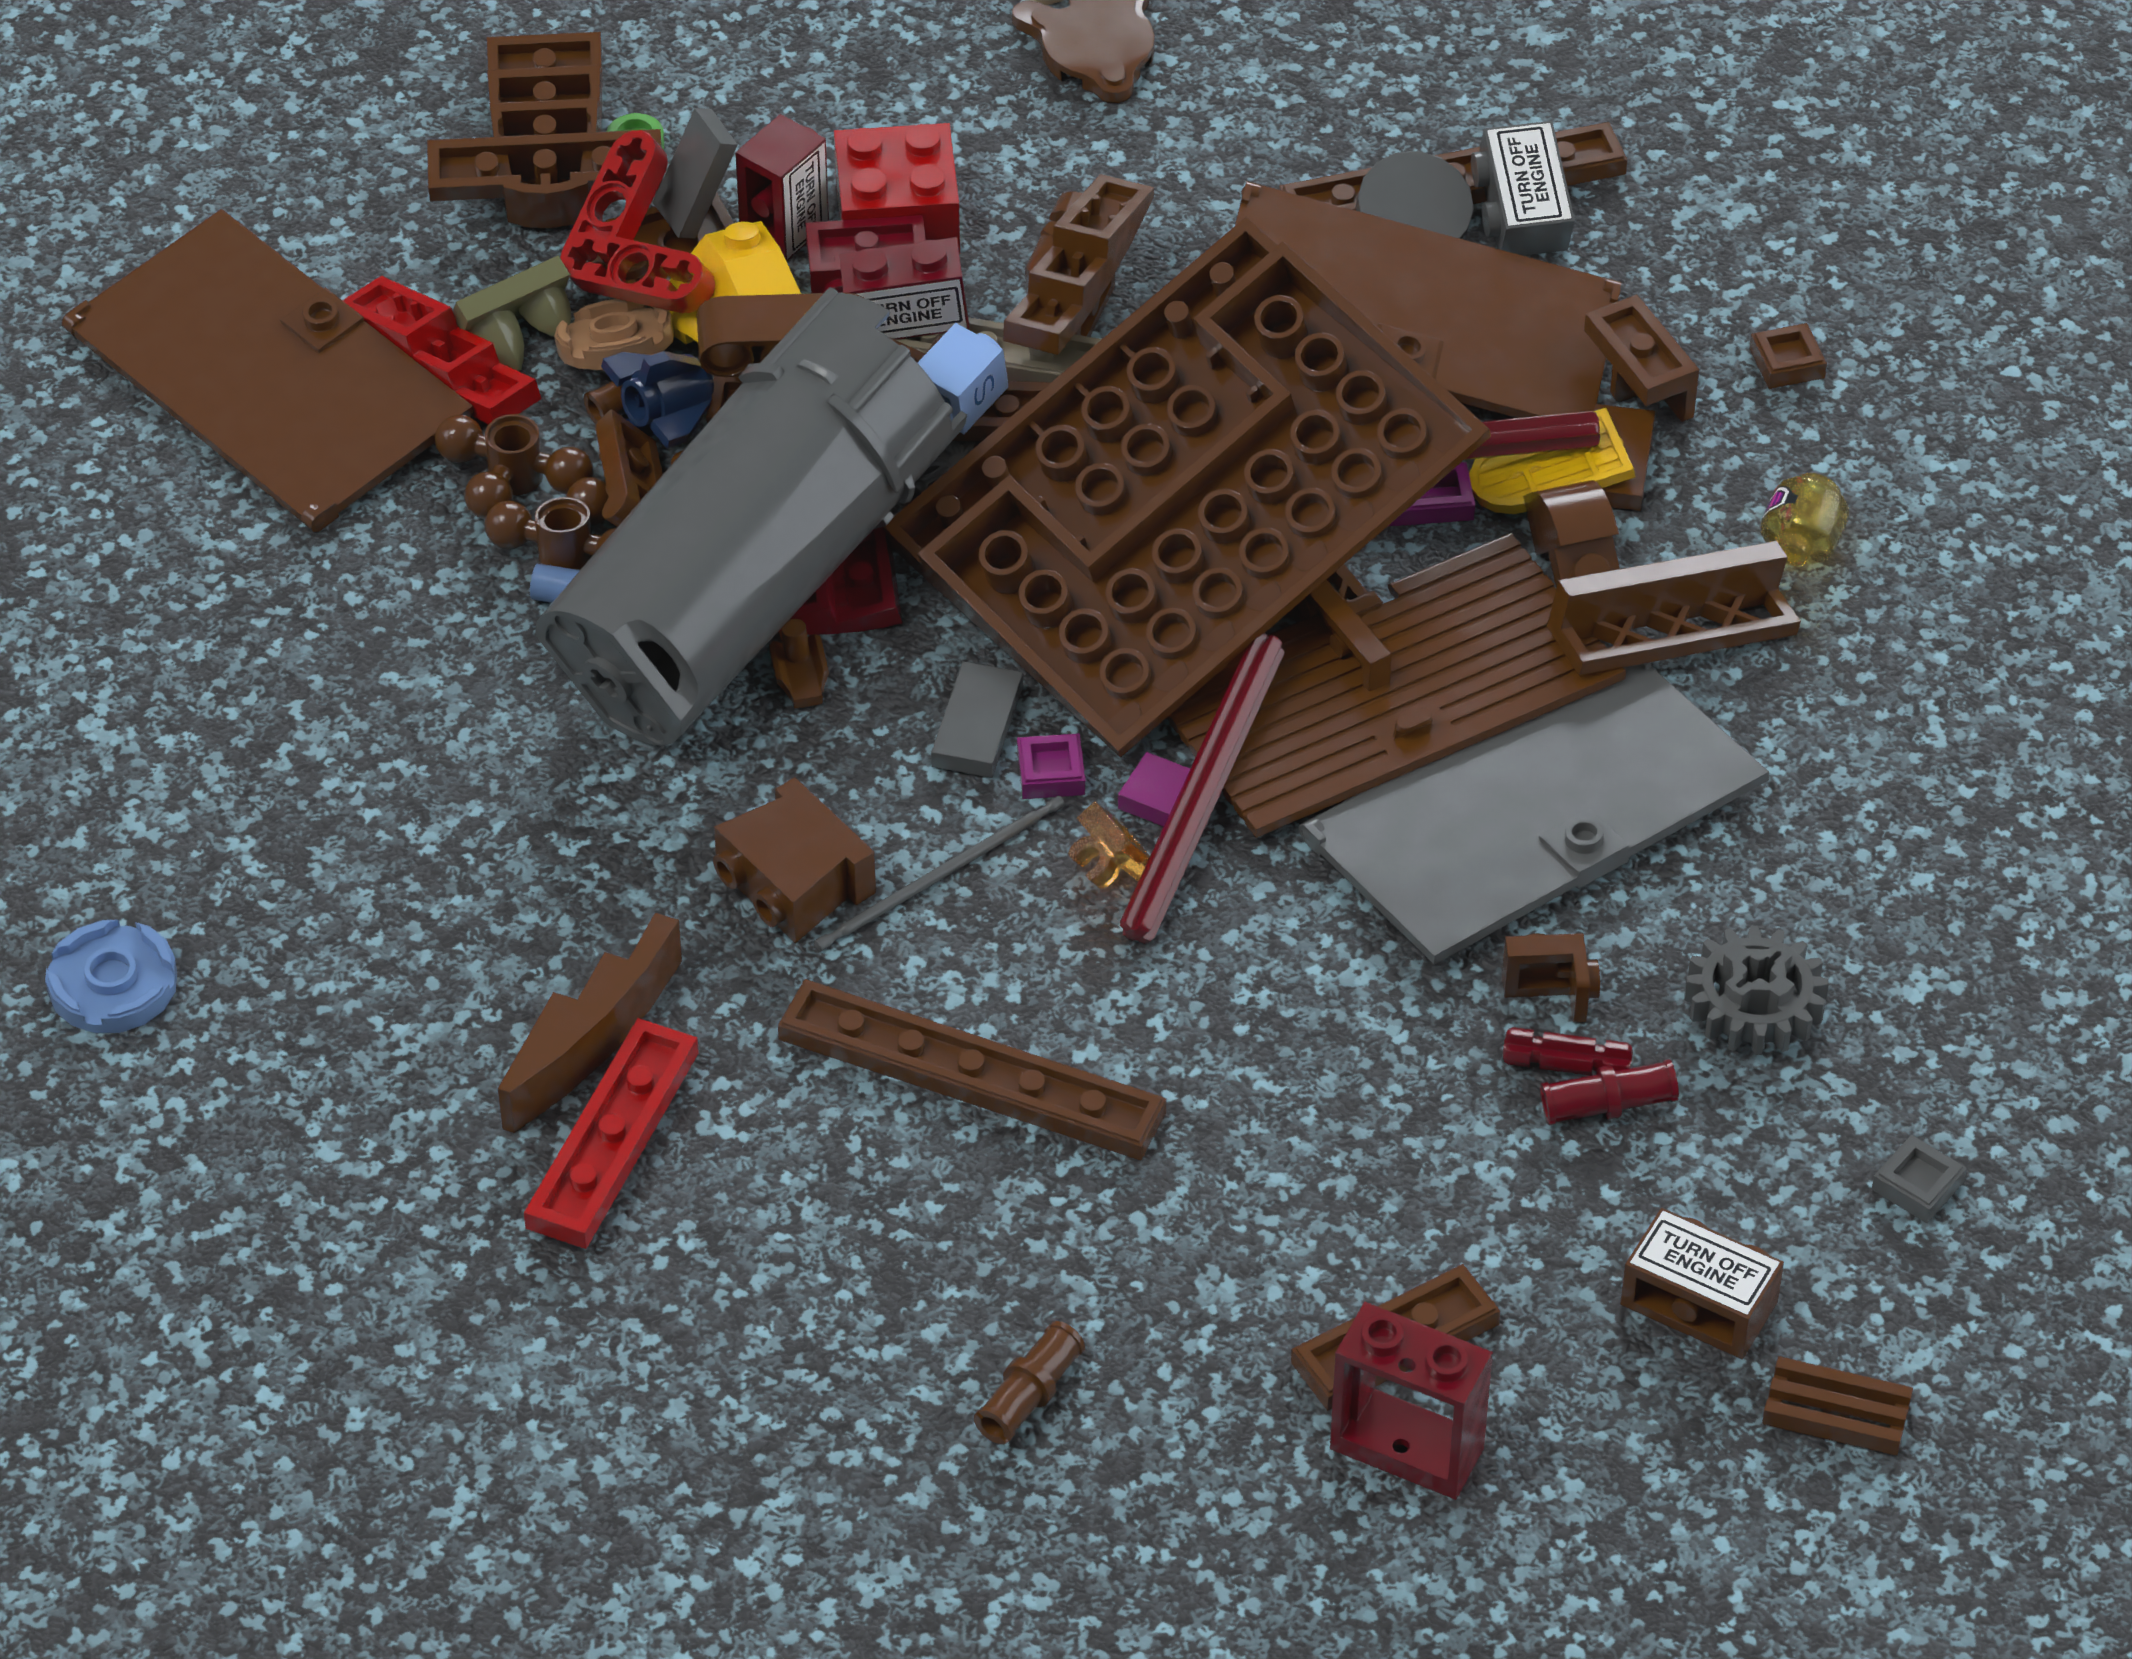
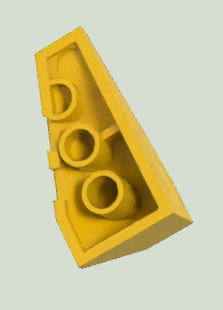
M762 221L754 223L737 222L729 225L725 230L705 234L691 252V254L700 259L714 276L715 289L711 298L740 295L801 294L780 247ZM672 278L669 280L676 289L683 283L674 281ZM670 311L675 331L674 337L685 344L694 340L698 342L697 311L692 313Z

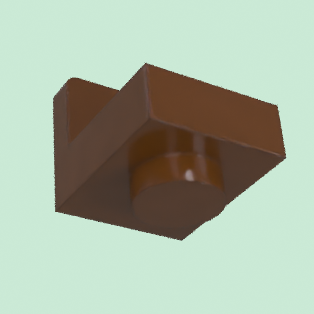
M1533 933L1526 936H1505L1502 969L1504 998L1569 995L1573 1023L1586 1022L1589 999L1599 998L1600 970L1597 959H1587L1584 934L1545 935Z

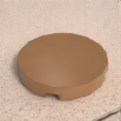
M611 299L581 308L574 313L575 322L569 325L562 320L556 327L554 337L558 356L565 364L578 369L603 370L601 367L603 358L621 352L654 355L664 351L673 342L675 331L672 315L669 310L653 307V309L644 308L642 304Z

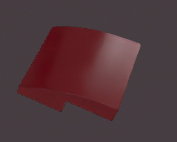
M883 527L873 529L790 618L802 620L806 624L807 635L814 633L817 635L862 632L903 623L892 546Z

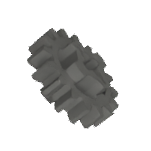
M1751 925L1748 937L1739 938L1731 928L1724 930L1723 945L1707 939L1703 942L1701 956H1692L1690 959L1684 993V1001L1691 1003L1690 1019L1692 1022L1707 1020L1705 1036L1709 1040L1718 1037L1722 1033L1729 1036L1728 1049L1735 1051L1742 1041L1751 1043L1755 1055H1762L1765 1043L1773 1042L1782 1052L1788 1051L1791 1035L1807 1041L1810 1038L1812 1024H1821L1823 1020L1829 981L1827 978L1821 977L1822 960L1820 958L1805 960L1807 943L1800 941L1789 947L1783 944L1784 931L1779 929L1773 933L1770 939L1761 938L1758 926ZM1715 982L1720 985L1719 995L1714 987ZM1794 986L1798 992V998L1793 995Z

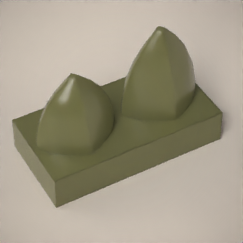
M558 255L456 301L453 314L457 326L493 342L499 362L520 371L524 359V342L517 320L524 318L531 326L550 336H555L556 327L562 320L569 325L571 323V306L565 288L570 273Z

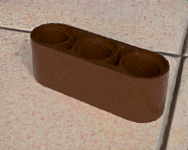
M824 293L720 296L705 301L698 308L696 314L701 368L716 377H739L748 364L761 363ZM845 293V294H852V295L859 296V295L854 294V293Z

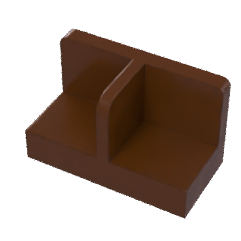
M1637 294L1586 313L1584 331L1613 365L1610 394L1616 401L1622 402L1638 396L1644 405L1648 406L1664 400L1682 422L1694 418L1699 368Z

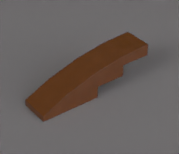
M1100 174L1054 224L1053 246L1029 272L1028 294L1005 318L1003 341L1059 355L1084 323L1114 276L1154 198V187Z
M655 913L629 959L604 952L578 999L553 992L498 1087L503 1130L513 1133L517 1132L567 1096L613 1054L625 1040L637 1018L643 1019L682 962L678 919Z

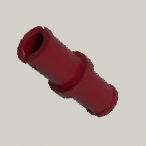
M1670 1059L1663 1060L1660 1063L1614 1071L1611 1065L1597 1068V1075L1540 1084L1543 1112L1549 1126L1555 1125L1557 1122L1605 1114L1607 1119L1619 1118L1622 1116V1110L1668 1101L1677 1102L1679 1100L1677 1076Z

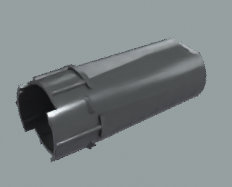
M828 288L761 363L747 365L746 369L738 377L742 382L739 388L539 617L536 623V637L606 724L635 740L647 744L662 746L675 742L873 529L884 527L892 520L894 515L890 510L897 503L906 504L912 500L915 492L914 483L963 429L967 414L960 411L951 421L950 414L953 412V408L944 402L930 377L910 356V350L904 345L899 346L891 338L878 330L882 323L890 316V310L860 296L838 293L834 288Z

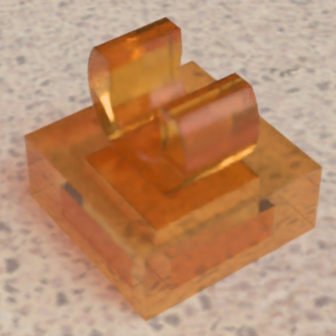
M1094 801L1077 817L1078 821L1091 836L1077 840L1071 846L1068 855L1081 867L1086 866L1094 857L1099 856L1097 865L1085 876L1100 889L1114 882L1119 874L1120 867L1139 881L1150 855L1121 821Z

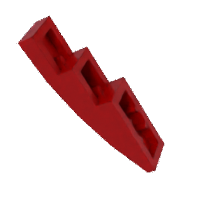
M384 276L378 277L342 300L363 316L365 322L469 402L474 410L472 416L488 425L498 417L519 414L542 399L536 379L500 363L493 342L459 328L452 308L444 303Z

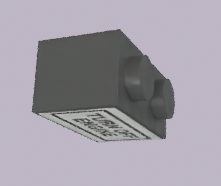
M1553 121L1484 128L1479 152H1473L1471 155V170L1475 187H1484L1487 202H1484L1482 205V221L1486 237H1495L1497 249L1522 256L1567 251L1575 219Z

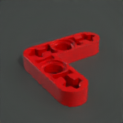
M632 130L624 133L610 148L562 249L560 259L570 273L569 278L578 288L586 292L678 313H692L697 311L705 301L713 296L715 280L710 270L697 256L689 252L634 241L668 165L666 152L649 133L643 130ZM618 200L626 201L624 211L619 217L610 222H603L604 211L611 203ZM599 256L608 265L607 270L601 264L586 261H594ZM641 261H649L648 271L642 279L635 283H626V275L632 266ZM668 275L674 281L683 282L678 287V289H676L674 285L669 280H667Z

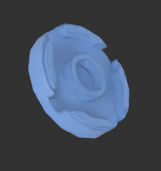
M101 920L77 928L57 944L51 954L52 962L48 969L46 967L45 982L48 996L55 1012L70 1025L93 1033H121L145 1025L165 1010L176 992L177 967L175 957L167 940L150 926L135 922L136 928L120 926L119 920Z

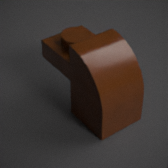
M1595 480L1535 491L1523 496L1536 555L1549 553L1556 588L1559 580L1620 569L1613 536L1619 534L1617 523L1604 490Z

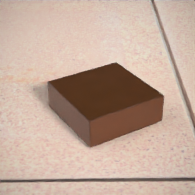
M1807 323L1751 334L1749 349L1768 389L1825 378L1827 362Z

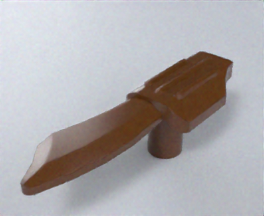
M790 619L781 628L782 631L778 632L781 643L773 641L769 645L777 684L788 695L794 708L822 704L823 691L829 675V669L821 636L814 633L807 637L806 624L800 619Z

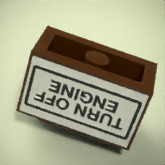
M1661 1208L1625 1263L1620 1305L1743 1360L1778 1303L1784 1262L1770 1256L1757 1246L1745 1245L1713 1231L1696 1219L1684 1218Z

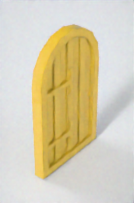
M1607 408L1594 411L1597 413L1600 426V443L1596 447L1480 458L1474 460L1469 472L1473 496L1478 503L1493 512L1505 514L1526 512L1523 496L1531 492L1588 480H1595L1604 488L1635 478L1636 476L1633 465L1623 446V440L1619 437Z

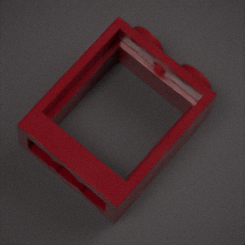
M1364 1301L1335 1352L1330 1450L1456 1500L1484 1449L1493 1352ZM1403 1366L1413 1371L1403 1372L1399 1369V1367ZM1376 1375L1453 1405V1420L1375 1389ZM1397 1445H1404L1408 1448V1451L1398 1453L1393 1448Z

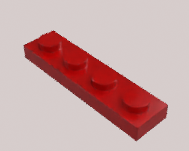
M637 1018L525 1209V1229L587 1249L698 1056L697 1037Z

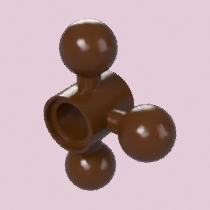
M509 414L494 419L487 426L485 435H483L480 426L475 420L464 415H454L446 418L436 430L435 444L437 450L448 461L465 463L474 459L477 455L487 458L488 471L473 476L467 483L464 492L467 508L480 519L485 520L487 513L494 505L503 501H513V495H523L535 490L541 484L543 474L546 475L549 485L555 491L567 495L569 488L577 480L593 477L594 468L592 461L579 448L568 446L562 447L552 454L541 452L539 428L532 419L524 415Z
M593 477L577 480L569 488L566 497L550 499L541 504L535 512V520H533L529 510L522 504L515 501L500 502L494 505L486 515L484 523L486 535L494 545L507 550L519 548L527 541L536 542L538 544L539 564L581 570L616 530V528H612L602 536L592 534L591 526L598 525L606 520L602 516L603 507L609 498L605 490L606 483Z

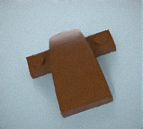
M601 32L487 37V75L493 137L427 140L430 202L502 198L509 223L531 228H555L573 225L579 216L610 148L620 136L632 131L601 132ZM661 129L643 130L649 133L662 147Z

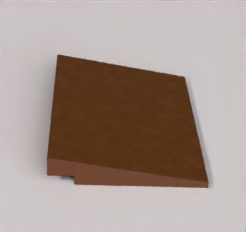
M1246 216L897 513L883 528L893 550L1121 758L1247 649L1256 638L1262 636L1491 437V433L1486 425L1286 242L1283 241L1278 245Z

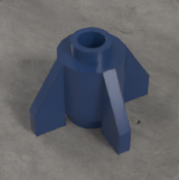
M665 351L654 355L621 352L603 358L602 369L617 387L622 386L621 400L629 418L627 421L650 437L656 435L667 449L687 442L709 409L714 392L713 377L701 368L698 359L690 354L679 355Z

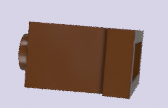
M796 777L775 789L774 801L714 826L716 855L713 857V865L722 882L731 889L738 888L753 902L758 915L768 926H778L795 944L846 899L858 905L876 893L875 852Z

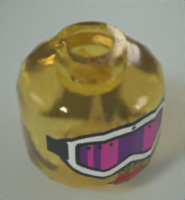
M1805 473L1787 478L1773 492L1761 520L1760 533L1765 543L1778 542L1788 556L1786 564L1801 566L1804 564L1813 565L1826 561L1835 552L1848 522L1849 506L1839 487L1825 476L1816 473Z

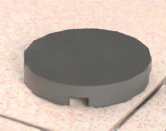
M1420 151L1398 152L1376 162L1363 177L1355 205L1356 211L1459 239H1462L1467 233L1474 209L1470 187L1459 170L1441 157Z

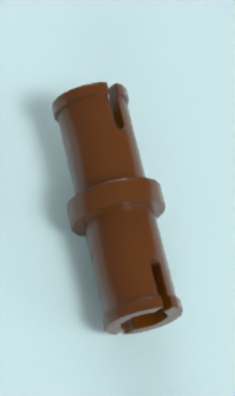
M1054 1321L1049 1324L1042 1337L1025 1357H1018L1011 1361L1003 1372L1004 1382L980 1410L978 1409L974 1415V1423L983 1436L997 1444H1007L1015 1435V1431L1036 1407L1041 1408L1049 1403L1056 1393L1055 1383L1072 1362L1085 1350V1343L1081 1335L1070 1325Z

